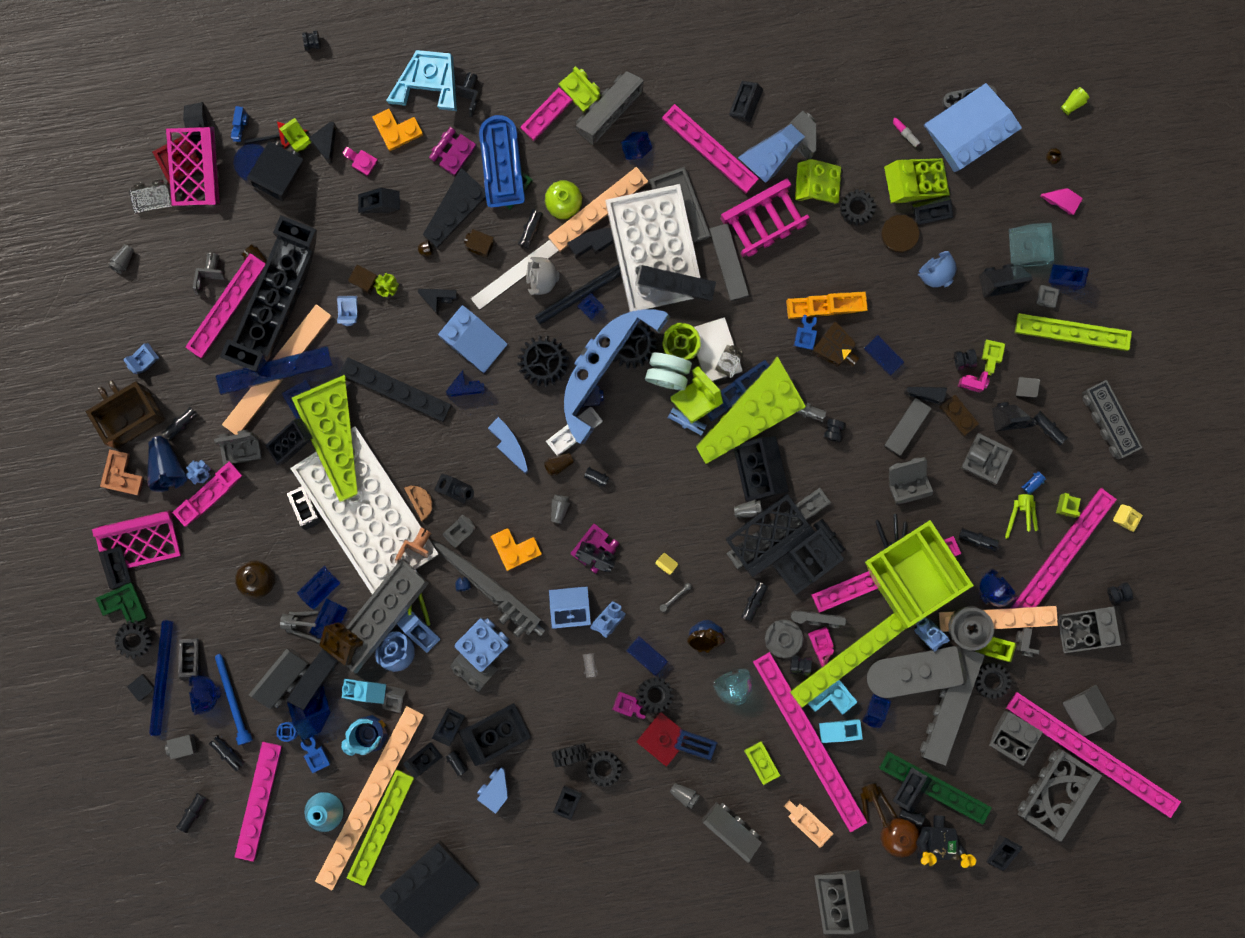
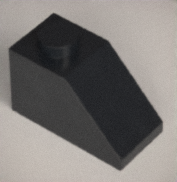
M203 102L184 106L183 120L185 128L208 127ZM200 131L193 132L189 139L193 142L200 141Z
M381 187L358 194V213H390L400 210V191Z

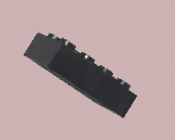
M302 418L294 419L269 441L266 447L275 463L281 465L290 460L313 437Z

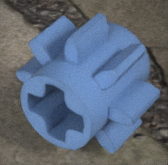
M203 460L199 462L193 461L186 467L189 472L186 474V477L193 484L197 482L203 484L210 477L208 471L211 468Z

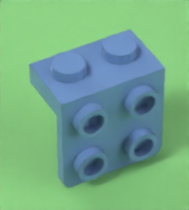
M480 618L455 644V648L480 672L484 671L502 651L510 646L507 642L509 638L502 631L498 633L494 629L496 625L489 618L486 620Z

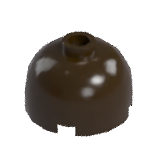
M249 561L238 568L235 575V584L243 596L251 599H260L272 591L275 584V575L266 563Z

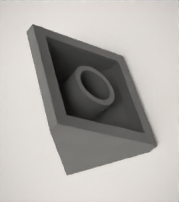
M1097 685L1062 702L1077 732L1083 737L1104 729L1115 720Z

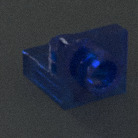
M873 694L862 721L870 727L880 728L885 722L891 701Z

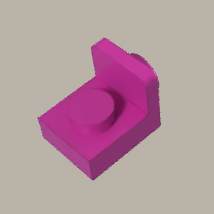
M982 372L979 381L977 377L966 375V377H962L959 380L958 387L980 393L984 388L987 389L990 380L987 377L988 372Z

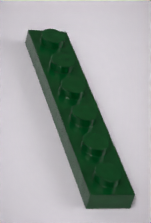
M887 751L879 766L880 770L904 782L910 769L913 767L932 779L925 794L978 823L984 824L992 807Z

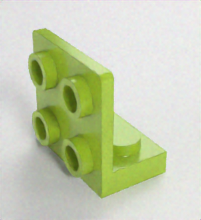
M813 159L799 162L797 164L795 200L804 201L813 198L834 204L839 203L841 167Z
M699 366L692 370L693 383L688 385L685 390H681L670 397L675 406L691 423H694L723 404L720 389Z

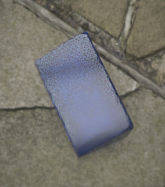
M323 566L297 594L306 605L315 609L340 584V581Z
M326 598L314 622L317 626L312 627L309 633L321 639L324 626L341 623L347 608Z

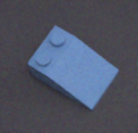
M463 305L438 334L440 339L483 373L486 372L508 345Z

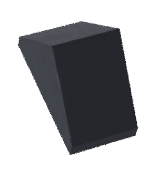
M329 122L309 137L316 149L327 163L332 164L337 129L334 122Z
M564 784L553 813L571 820L582 791Z
M999 835L986 862L1004 871L1022 850V846Z

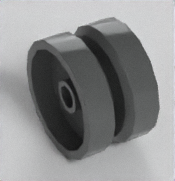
M964 606L957 609L951 615L948 623L949 634L952 640L966 650H979L986 647L994 634V624L991 617L985 611L975 606ZM968 625H973L974 629L972 631H969L967 627Z

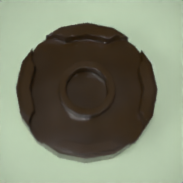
M895 215L884 223L881 229V238L889 250L896 253H904L916 245L919 239V228L912 218L906 215Z

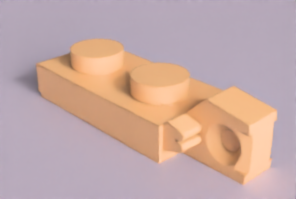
M791 801L784 805L791 812L788 816L791 821L820 848L833 835L806 807H803L801 804L796 807Z

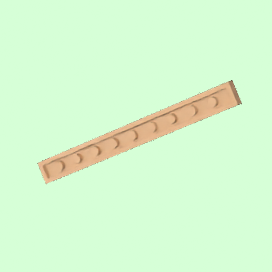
M406 706L315 882L330 890L334 889L424 714Z

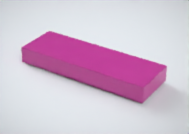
M558 87L520 129L535 141L573 100Z

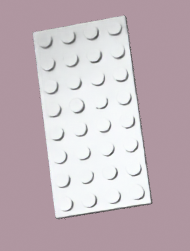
M355 426L351 429L358 495L339 502L317 452L293 466L291 470L373 594L396 566L395 558L404 541L413 542L419 529L422 527ZM428 538L423 547L429 552L428 558L406 548L402 559H405L416 570L438 556L439 553Z

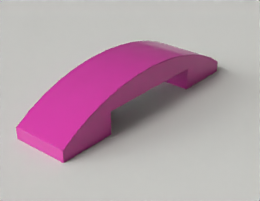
M230 461L215 473L216 476L189 500L184 501L172 512L184 527L191 524L212 507L243 476Z

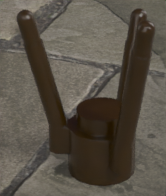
M873 783L862 787L863 793H860V796L862 798L865 820L867 823L869 822L866 800L868 799V802H874L883 826L887 828L888 825L877 800L879 796L892 816L895 818L897 815L882 793L880 786L877 787V784Z

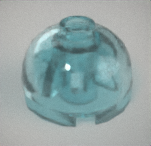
M737 669L739 673L733 675L732 671L727 672L714 681L716 684L713 685L715 692L723 702L741 705L746 702V699L753 691L752 677L747 669Z

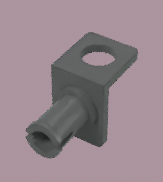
M207 253L205 268H196L193 290L196 295L200 293L202 278L224 280L223 272L216 270L218 254L213 253V256H211V253Z

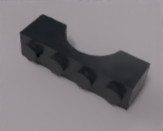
M640 265L635 285L678 293L709 302L713 300L716 282Z

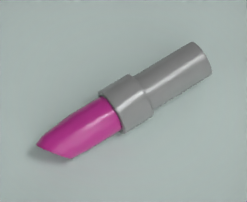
M894 118L893 124L901 132L900 134L916 148L921 142L911 133L912 131L897 118Z

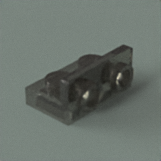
M156 179L151 184H145L144 182L133 184L129 194L134 213L172 207L168 187L170 184L168 181Z

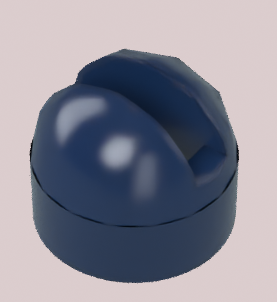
M459 577L456 580V592L471 589V583L468 578L463 577L461 579Z

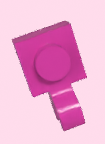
M346 147L343 151L344 156L353 161L351 166L366 176L370 175L378 162V159L363 150L357 154L352 149Z

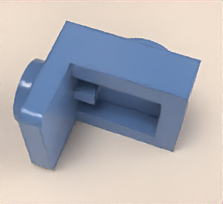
M338 296L337 323H342L343 326L354 325L358 320L357 296Z
M146 343L132 356L125 357L123 360L133 374H138L149 369L159 357L151 346Z

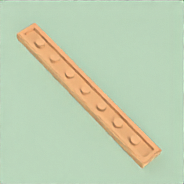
M317 304L314 306L222 424L235 435L238 434V431L246 428L332 316Z

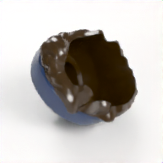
M703 620L696 623L690 629L687 638L690 647L699 653L702 651L709 653L710 650L723 645L726 641L723 629L711 620Z

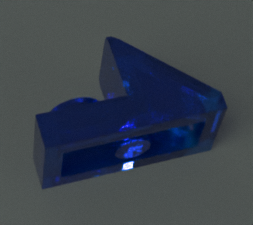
M1053 264L1049 283L1051 285L1069 286L1074 291L1085 287L1089 268Z
M463 370L446 390L447 397L486 393L484 383H480L478 380L470 381L469 385H466Z

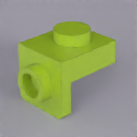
M295 118L279 128L296 152L304 150L311 143V140Z

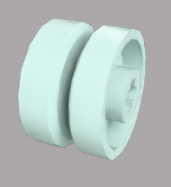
M652 353L649 364L654 368L647 370L645 380L661 387L685 390L688 379L683 375L690 373L692 363L673 355Z

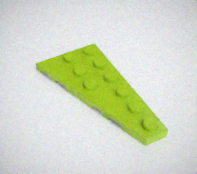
M778 357L774 359L773 363L765 369L755 383L736 401L717 425L698 443L696 448L706 464L806 407Z
M345 375L292 397L300 418H302L313 437L311 440L339 502L358 495Z

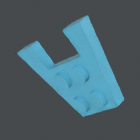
M416 50L386 101L389 104L406 106L410 88L441 91L437 107L442 110L457 111L453 56L450 53Z

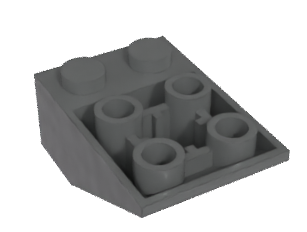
M1119 606L1057 615L1064 653L1126 644Z

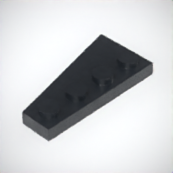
M462 168L459 170L423 233V236L436 248L486 198L485 189Z

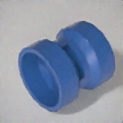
M294 722L282 723L277 728V737L284 742L292 741L297 738L299 728Z

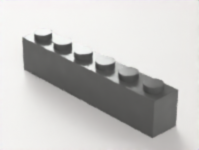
M961 647L967 683L940 690L939 697H941L939 705L936 704L934 707L933 715L935 717L933 723H929L926 734H928L926 742L923 741L920 747L921 757L945 766L985 656Z

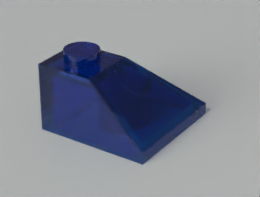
M324 686L321 687L304 711L287 701L293 726L302 740L322 731L331 713Z

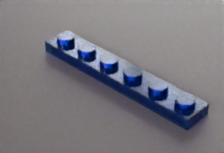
M326 346L266 362L257 372L242 368L216 375L219 392L223 395L330 367L333 364L329 348Z

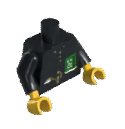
M934 815L933 827L922 828L916 840V845L918 848L917 858L921 859L923 865L929 863V866H932L937 860L959 861V859H962L961 866L963 868H967L969 865L973 867L976 864V858L968 854L962 846L956 829L945 828V816Z

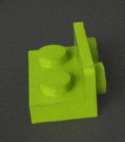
M575 66L573 72L559 83V87L584 113L595 101L600 100V89L594 82L592 84L587 79L588 75L583 69L579 70Z

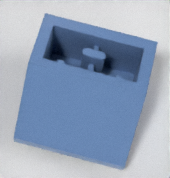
M587 587L549 590L552 629L591 625Z

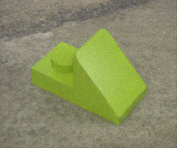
M992 637V640L986 647L975 652L1001 661L1011 662L1016 643Z

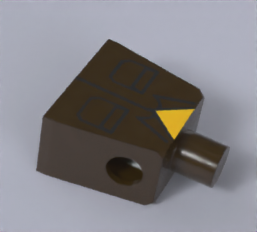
M837 322L832 324L811 352L836 367H839L843 360L853 367L859 360V357L851 352L856 345L855 341Z

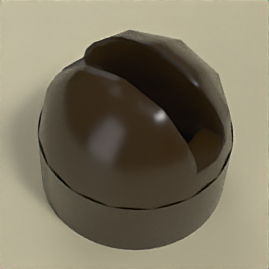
M1057 148L1050 149L1046 153V161L1049 164H1057L1062 158V153Z
M429 240L419 244V254L422 256L433 255L432 245Z

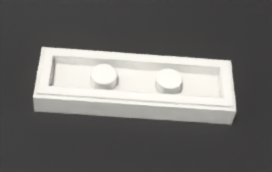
M589 407L578 416L594 428L603 422L592 407ZM567 424L546 442L554 453L559 456L577 441Z

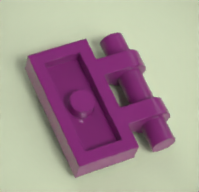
M449 127L447 132L442 134V139L438 145L432 148V153L428 158L435 162L440 157L443 159L439 164L440 167L456 176L476 148V144L462 134L457 139H454L452 136L456 131ZM449 143L452 147L446 154L443 152V149Z
M593 524L570 554L575 557L581 542L584 541L593 544L597 548L601 546L605 551H609L614 555L615 549L620 543L613 539L610 544H607L605 540L609 535ZM594 565L590 569L595 574L599 571Z

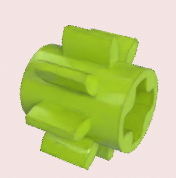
M385 273L384 276L379 274L375 280L374 287L379 295L388 297L389 294L394 296L399 283H397L393 275Z

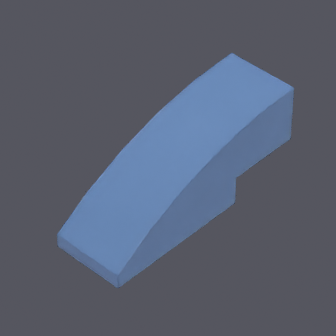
M498 417L488 427L489 431L501 441L497 448L527 474L526 460L519 443L508 426Z

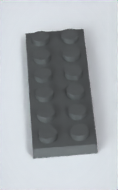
M400 559L346 627L364 641L363 646L355 648L351 664L346 665L354 673H358L429 584L405 559Z

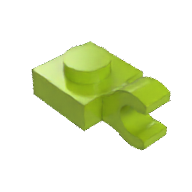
M991 340L985 341L982 360H987L984 371L988 372L990 376L994 373L995 364L1002 362L1004 343Z

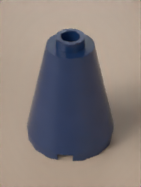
M163 436L153 437L148 444V487H150L151 491L156 492L169 491L168 487L174 486L175 489L181 487L187 482L186 475L169 441L163 438Z

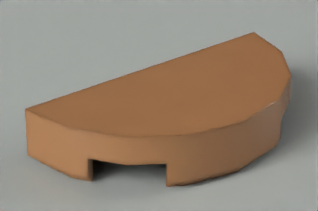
M405 487L406 493L423 522L432 511L433 503L431 496L421 487Z

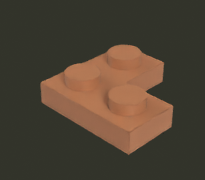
M109 449L100 487L139 496L144 477L125 473L130 454Z

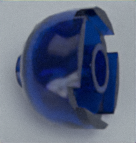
M992 568L980 580L979 589L982 593L980 598L987 605L991 603L995 607L1007 606L1017 596L1014 595L1015 591L1003 576L998 578L996 576L998 572Z
M190 676L189 686H193V688L189 692L191 709L194 712L193 715L210 712L216 706L217 699L221 697L220 688L216 687L214 681L207 676Z

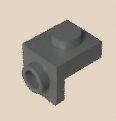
M461 515L442 535L456 549L476 528L469 518Z
M1021 628L1020 631H1017V651H1021L1023 656L1033 657L1034 654H1039L1040 650L1029 648L1032 629Z

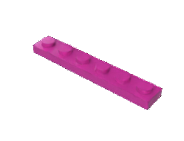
M675 104L662 117V120L745 194L759 180L757 176Z
M251 253L248 255L185 348L200 358L205 356L261 275L266 263Z
M262 742L235 858L255 861L282 750L281 745Z

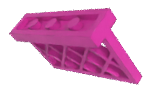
M214 127L166 129L172 206L220 204ZM200 131L201 140L196 145L189 139V136L193 132ZM171 132L180 133L184 139L176 145L172 141ZM186 140L194 146L188 155L180 148ZM196 149L202 154V160L198 164L190 157ZM177 150L185 156L180 164L173 159V155ZM187 160L196 166L190 174L181 167ZM179 169L187 176L181 184L175 179V173ZM197 169L204 174V179L200 183L192 177ZM188 179H191L197 185L191 193L183 187ZM180 188L188 195L184 201H177L176 193ZM199 188L205 192V201H199L193 196Z
M171 510L92 529L99 552L108 550L103 546L101 540L108 537L115 541L111 548H115L117 543L127 548L123 554L124 558L129 550L138 555V558L133 563L125 560L127 568L181 556ZM168 523L170 529L167 537L157 532L160 525ZM146 528L153 532L148 541L138 536L142 529ZM124 533L134 537L129 546L120 541ZM155 534L164 539L160 548L150 543ZM136 539L146 544L141 553L131 548ZM167 541L174 545L175 553L168 554L162 550ZM148 546L157 551L154 558H148L143 555Z

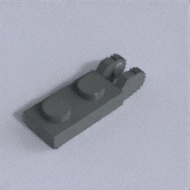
M794 610L791 613L792 621L801 624L807 620L811 625L821 626L822 622L829 623L828 627L840 628V625L845 626L846 622L844 616L801 610Z

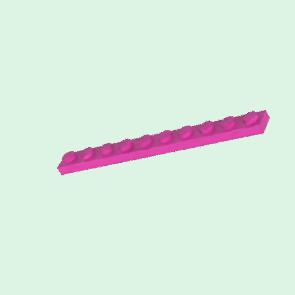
M770 652L753 661L754 666L849 832L866 824L867 821L804 711L789 693L791 689Z
M1018 692L1014 694L1005 708L1042 731L1044 735L1167 817L1171 818L1181 801Z

